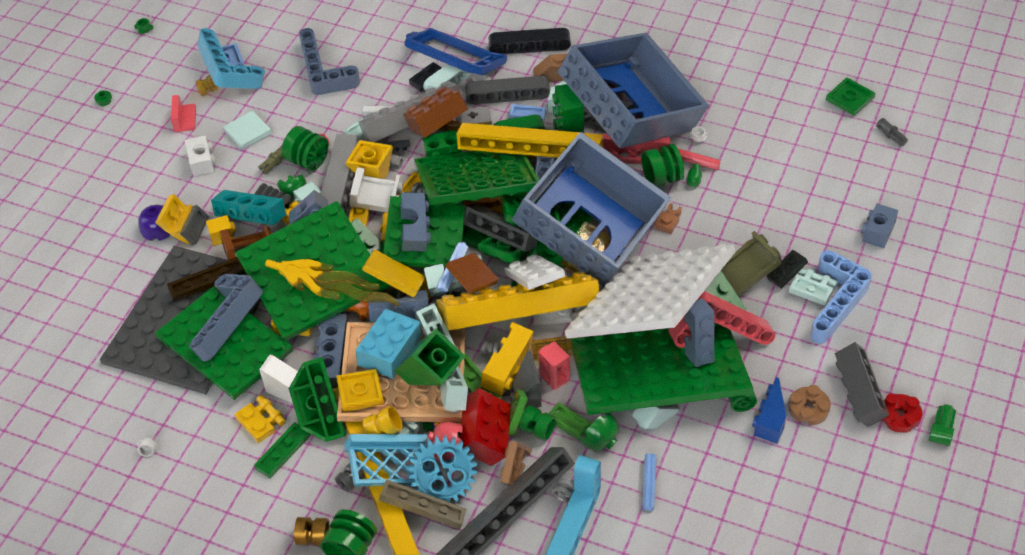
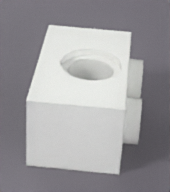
M206 136L184 140L193 177L215 172L213 167L216 164L214 154H210L213 152L211 142H207Z

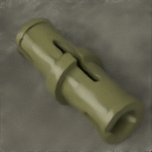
M282 146L274 153L271 152L268 158L258 166L260 171L265 168L262 172L266 175L275 165L278 166L283 159Z

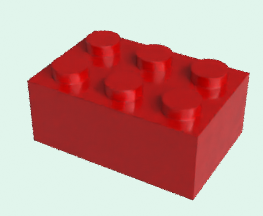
M480 388L467 395L466 410H462V433L460 432V439L463 441L462 448L466 446L470 448L467 454L473 453L475 459L493 466L506 458L505 451L509 439L511 404Z

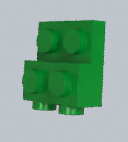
M491 236L478 245V251L484 252V255L496 259L501 258V261L509 264L514 261L522 262L526 259L527 251H522Z

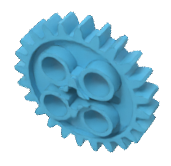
M436 435L435 442L427 438L428 445L425 446L420 443L421 451L413 450L417 457H410V461L414 465L408 466V470L413 471L408 474L409 479H415L411 482V486H418L416 488L417 491L441 500L446 499L447 502H450V498H454L457 502V495L460 494L465 497L464 489H472L469 482H476L475 478L471 476L477 474V470L472 469L477 466L476 461H470L475 457L474 454H467L470 450L469 446L462 448L463 441L461 440L456 444L454 436L450 441L447 440L446 435H444L441 441ZM445 452L453 453V457L450 460L442 458ZM434 453H437L443 468L446 469L447 476L452 484L451 486L447 485L442 472L439 470L438 463L433 456ZM426 461L434 463L431 469L423 468V464ZM456 470L462 472V476L458 479L451 477V474ZM435 480L443 481V485L439 488H434L432 483Z

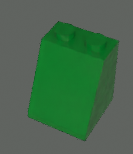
M435 328L412 349L394 372L408 385L441 386L466 356Z

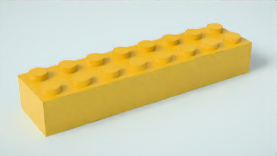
M585 272L573 273V276L566 277L565 275L563 278L532 289H527L517 283L518 286L513 287L502 285L496 290L485 288L480 290L479 293L469 294L468 292H463L461 296L457 297L445 295L442 296V299L436 300L437 310L447 330H454L586 306L599 293L598 280L591 277V275H587Z

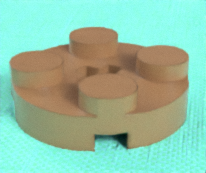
M818 386L801 387L790 395L789 412L796 421L800 423L801 421L808 422V425H817L827 419L831 402L827 394L820 390ZM806 403L813 404V408L810 406L806 407Z

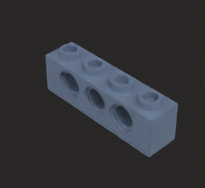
M337 314L319 324V334L321 335L320 338H317L318 353H315L314 359L323 357L332 389L338 387L336 375H342L348 322L347 314Z

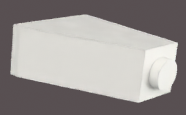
M269 355L259 369L267 394L292 403L288 388L298 371L275 356Z

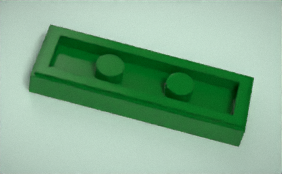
M294 422L254 464V468L271 479L307 441L311 434L301 429L299 424Z

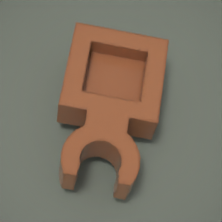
M670 203L667 212L662 211L654 228L672 234L679 223L682 207L679 206L677 210H672L673 204Z

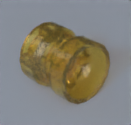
M210 75L206 76L203 80L198 79L195 81L201 96L207 95L210 91L218 90V86L214 84Z

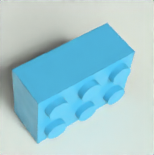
M384 309L356 348L357 365L368 370L377 369V373L393 379L397 374L394 370L422 337L421 321Z

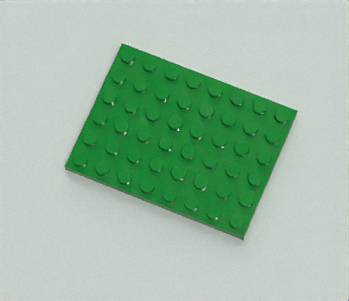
M722 325L714 328V362L695 367L685 355V347L680 348L675 345L668 332L669 328L570 338L587 415L753 394V385L731 330Z

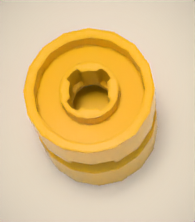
M392 406L380 410L378 415L374 413L363 419V427L366 434H395L401 431L403 427L399 413Z

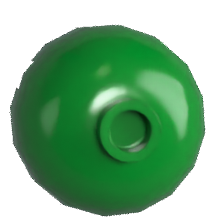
M604 413L606 415L604 418L600 415L584 431L586 437L584 439L581 436L578 440L585 447L593 451H601L606 447L611 449L618 441L615 437L619 432V425L611 413Z

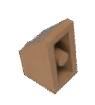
M567 54L549 55L533 68L534 76H545L549 82L564 81L557 71Z

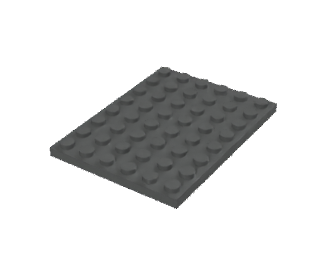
M173 246L101 356V364L206 395L213 383L157 339L155 332L211 289L209 288L174 302L167 287L168 283L228 260ZM260 298L249 310V313L251 315H254L256 309L261 303Z

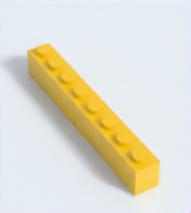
M462 123L456 134L458 149L558 158L579 132ZM583 133L603 148V134Z

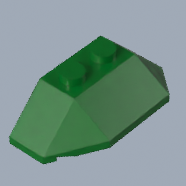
M323 357L303 362L288 388L300 428L325 442L346 436L342 421L337 419L338 407Z

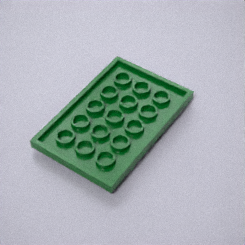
M213 286L156 331L155 335L157 339L235 400L261 378L259 369L269 355H273L282 361L294 350L291 344L284 341L282 337L248 312L217 353L210 360L202 361L190 348V343L226 299Z

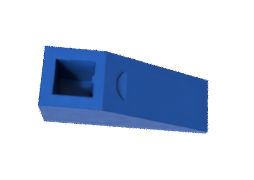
M776 377L774 383L769 384L766 395L768 397L766 400H762L759 408L761 413L755 416L752 427H755L754 436L778 444L785 428L786 411L780 380Z

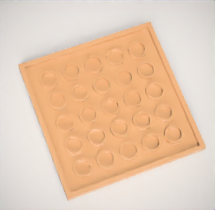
M347 322L342 374L368 370L357 365L356 348L375 322ZM466 327L448 330L455 346L465 355ZM421 330V336H422V337H421V339L419 340V342H420L422 339L425 338V336H424L422 330ZM464 358V359L462 360V362L458 365L459 368H460V370H461V373H462L463 377H464V361H465V358ZM378 373L384 400L383 405L343 412L339 394L338 421H363L369 415L374 413L378 415L380 410L388 406H392L397 410L402 422H461L462 410L450 412L444 409L440 386L408 385L398 374L391 379Z

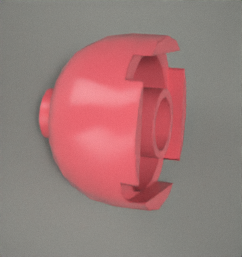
M442 422L434 428L433 432L429 431L427 438L435 442L436 435L440 441L446 435L447 440L450 441L454 436L456 439L455 443L457 444L461 441L457 435L458 432L462 433V425L454 422ZM449 451L442 455L444 460H450L453 457V453ZM434 453V458L441 462L437 453Z

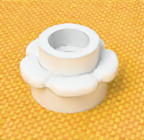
M701 126L694 127L689 135L697 143L707 139L706 130Z
M144 438L137 442V451L141 456L150 457L157 449L156 442L151 438Z

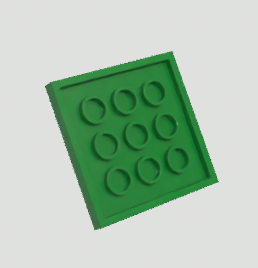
M390 196L383 254L405 266L426 268L443 264L445 270V266L449 262L459 242L462 243L465 205L444 203L441 206L429 205L426 216H429L427 232H430V244L426 245V251H402L403 224H413L414 222L409 219H401V197Z

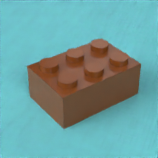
M441 87L431 97L423 98L417 106L409 107L403 116L411 131L425 138L467 111L468 108L459 91Z

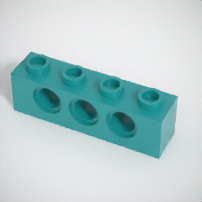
M223 190L211 199L214 215L219 217L228 215V218L275 225L286 215L282 198Z

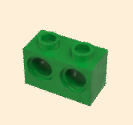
M447 131L428 135L425 138L422 137L426 157L462 152V149H458L457 131Z

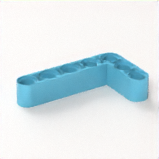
M208 28L200 30L197 46L216 86L259 89L262 87L265 74L263 68L258 66L230 65L215 32Z
M582 455L578 456L574 467V491L546 555H574L600 493L601 461Z

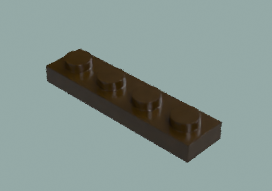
M238 257L170 282L167 284V287L175 302L215 286V281L224 274L246 275V272Z

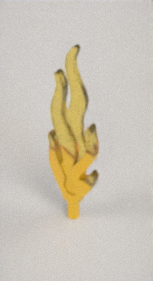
M269 259L266 260V267L278 270L279 274L283 275L298 290H304L302 284L304 283L313 293L324 298L340 300V294L334 292L338 291L358 301L383 300L396 307L399 306L398 301L391 295L381 292L363 291L351 285L355 284L367 290H379V284L370 283L353 273L333 271L332 265L309 259L282 261V263Z

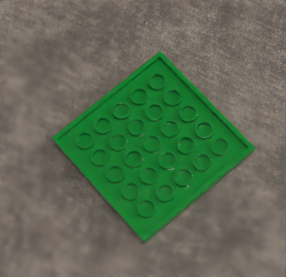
M467 151L414 159L428 203L433 206H441L449 202L457 204L463 200L477 201L484 197L497 198L499 195L505 194L513 196L520 192L529 193L539 181L526 155Z
M338 201L235 252L246 274L251 276L263 290L260 299L284 341L368 298V295L377 294L389 287V284L362 270L371 254ZM269 259L282 263V261L309 259L322 263L320 271H323L324 275L315 281L321 287L322 293L319 296L316 295L302 282L293 287L283 275L279 274L278 270L266 267V260Z

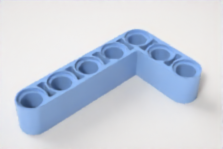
M823 251L821 253L818 271L823 276L825 274L831 276V279L837 280L842 287L813 322L811 339L818 344L827 342L869 290L872 277L869 270L833 251Z

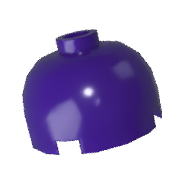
M150 205L143 209L139 215V231L147 240L152 241V238H158L159 241L170 236L169 233L155 223L163 205Z

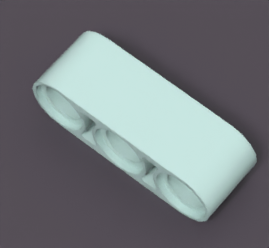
M447 64L427 78L423 88L424 90L433 87L438 88L441 86V83L446 81L459 85L468 78L470 73Z

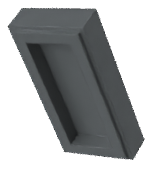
M198 205L193 206L180 234L191 245L197 244L209 216Z

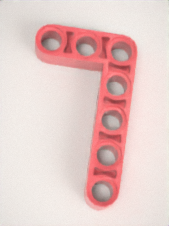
M706 291L697 299H704L713 309L715 323L763 345L774 341L775 332L765 319ZM684 317L676 327L669 328L668 330L675 345L684 348L685 337L691 336L690 328L684 321Z

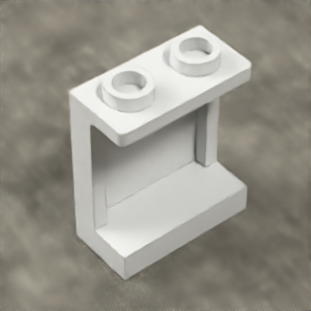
M357 167L350 192V207L388 212L390 196L399 197L398 193H402L403 182H400V175H396L395 181L364 176V168Z

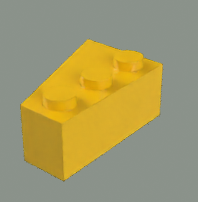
M514 322L509 326V336L507 338L503 337L500 342L503 344L502 348L498 353H493L482 372L480 387L500 396L506 390L511 389L527 351L531 350L534 331Z

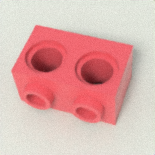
M555 341L542 347L538 351L539 374L555 391L570 381V356Z

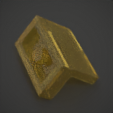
M562 336L532 340L531 351L534 361L539 360L538 351L554 341L569 356H573L572 339Z

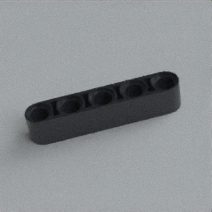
M567 28L494 32L488 37L489 51L499 54L567 50L571 46L570 32Z

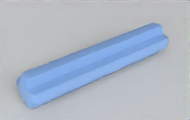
M459 242L449 261L465 256L468 250L466 243ZM445 268L437 285V289L441 293L448 291L454 279V276L447 268Z
M650 453L645 455L644 511L654 510L656 455Z

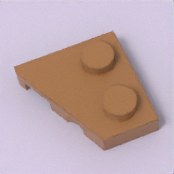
M510 441L505 451V465L500 473L501 483L509 486L521 475L526 466L522 461L525 454L531 455V448L519 442Z

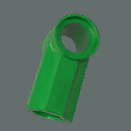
M944 404L938 407L929 441L950 446L957 411L951 405Z

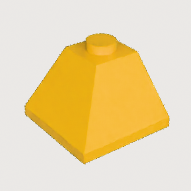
M359 140L345 164L354 173H356L357 167L364 168V176L385 179L389 173L393 147L392 145Z

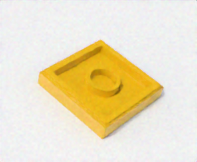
M377 369L336 375L343 412L384 404Z

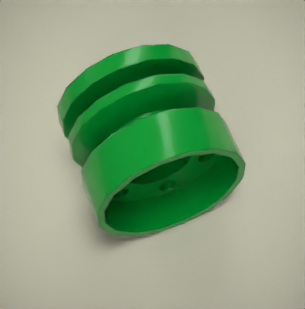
M295 126L287 133L283 141L282 156L286 161L295 165L298 164L308 171H315L326 159L329 149L328 139L302 126Z
M675 144L661 146L659 151L655 148L642 152L641 162L645 178L656 187L665 185L666 180L669 183H674L675 180L681 181L684 179L683 160Z
M345 509L338 510L330 524V529L327 530L320 543V548L325 555H366L367 547L371 545L377 533V528L371 520L358 512Z

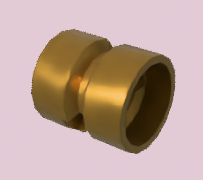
M297 517L294 528L295 544L308 546L312 542L314 546H320L325 533L330 529L329 519L316 517L312 521L310 517Z

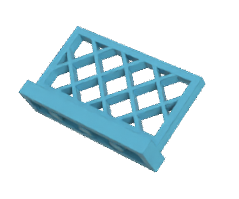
M350 434L344 447L345 452L349 454L354 486H384L386 479H382L377 475L380 469H383L391 476L387 480L403 486H411V482L415 479H403L397 473L400 469H403L408 474L413 472L408 470V466L405 463L410 457H415L413 455L414 449L421 451L420 443L425 446L428 445L426 444L428 434ZM355 452H361L367 457L363 463L355 457ZM375 452L383 453L387 457L385 461L381 462L374 456ZM401 452L407 458L401 462L393 454ZM369 459L379 466L375 472L365 465ZM389 459L399 466L395 472L385 465ZM426 461L423 464L425 469L433 467L432 461ZM362 469L371 477L369 479H359L358 472Z

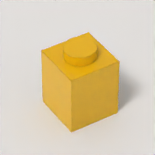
M228 215L206 221L213 246L222 244L221 230L227 229L230 238H234L233 233L236 232L234 222H229Z

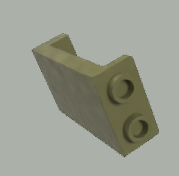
M755 231L751 233L753 238L738 249L721 269L738 297L781 265L779 251L774 246L770 247L764 235H758Z

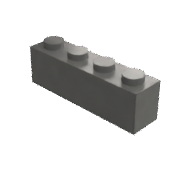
M480 204L466 207L464 225L522 251L536 248L538 239L518 225L505 222L504 214Z
M854 342L834 353L837 359L836 366L843 376L841 381L849 393L847 398L855 410L853 411L855 419L869 427L888 417L887 407L865 349Z

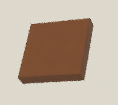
M475 253L449 261L445 266L469 294L496 285L499 281L498 277Z

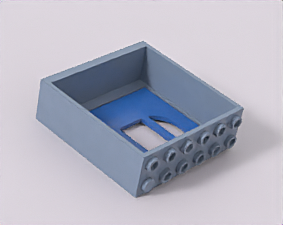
M647 32L573 45L557 71L619 149L692 131L709 107L708 103ZM606 82L611 83V84H613V85H615V86H617V87H616V88H610V87L606 84ZM625 93L636 108L628 110L616 94ZM641 114L642 118L636 120L633 115Z
M580 132L525 196L512 221L545 244L550 250L560 255L565 261L578 268L580 272L591 275V277L598 280L599 285L605 287L659 217L672 197ZM565 167L564 171L559 175V177L554 181V183L549 187V189L544 193V195L539 199V201L536 204H534ZM573 203V207L560 222L550 215V211L555 205ZM579 208L600 222L587 241L565 226ZM644 224V226L637 233V235L634 237V239L631 241L628 247L625 248V246L628 244V242L631 240L634 234L638 231L641 225ZM606 227L610 235V243L606 250L600 252L591 244Z

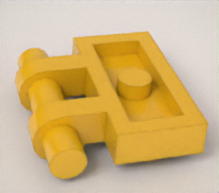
M259 395L256 398V401L259 403L257 407L249 403L234 414L236 420L258 444L275 433L273 425L277 423L279 426H283L286 423L283 414L272 406V402L268 398L265 399L263 395ZM265 412H267V413L270 415V416H269L268 418H266V419H265V417L262 415V414H264Z

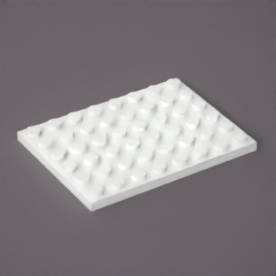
M720 244L712 248L704 246L697 250L684 249L675 253L668 251L660 255L652 253L645 257L638 255L631 257L621 267V270L613 276V279L605 285L603 290L579 313V316L570 323V326L564 331L566 337L577 338L676 327L736 252L734 245L726 246L725 244Z

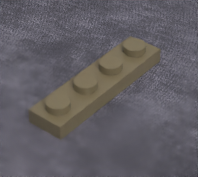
M387 479L379 498L382 502L459 530L467 510L466 508Z

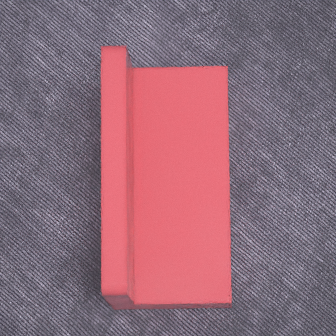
M179 95L172 96L171 122L174 132L195 130L196 105H182Z

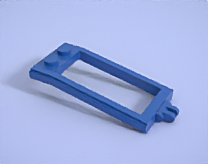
M428 28L422 32L413 31L408 33L404 41L405 46L409 49L468 73L486 75L507 61V56L504 54L490 52L433 28ZM434 39L481 59L470 63L424 43Z

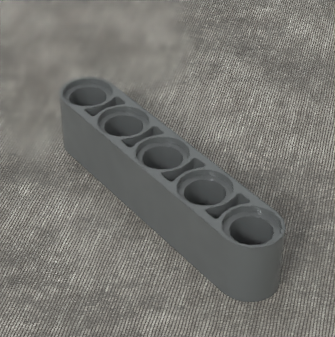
M545 76L471 81L465 85L466 101L474 105L535 100L549 97L550 86L549 80Z

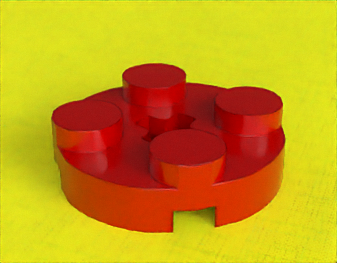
M893 393L886 396L884 402L889 416L881 421H884L890 430L906 433L911 431L912 428L919 426L923 412L919 405L920 402L916 397ZM901 410L905 413L903 414V416H900L899 412L895 411Z

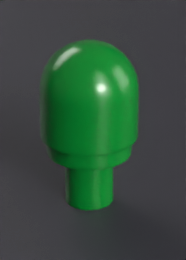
M694 164L687 174L686 181L690 187H697L701 183L702 172L698 164Z

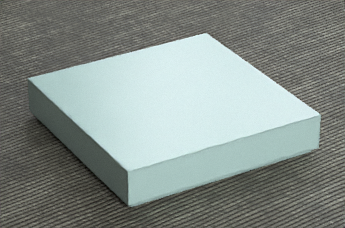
M254 111L223 126L224 131L242 150L272 134L271 129Z

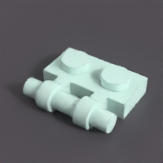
M802 268L789 287V293L826 306L838 281L831 279L829 275L825 274L823 276L815 273V270Z

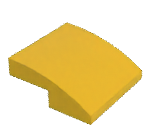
M175 194L169 195L155 223L176 239L189 244L180 232L193 206L191 204L186 206Z

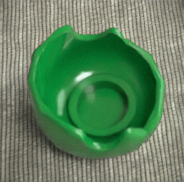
M289 175L286 182L280 179L277 186L280 191L294 197L293 191L306 185L307 182L303 175L296 177Z

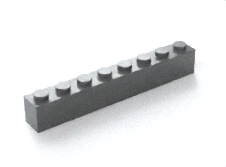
M550 447L435 555H479L575 464L565 448Z

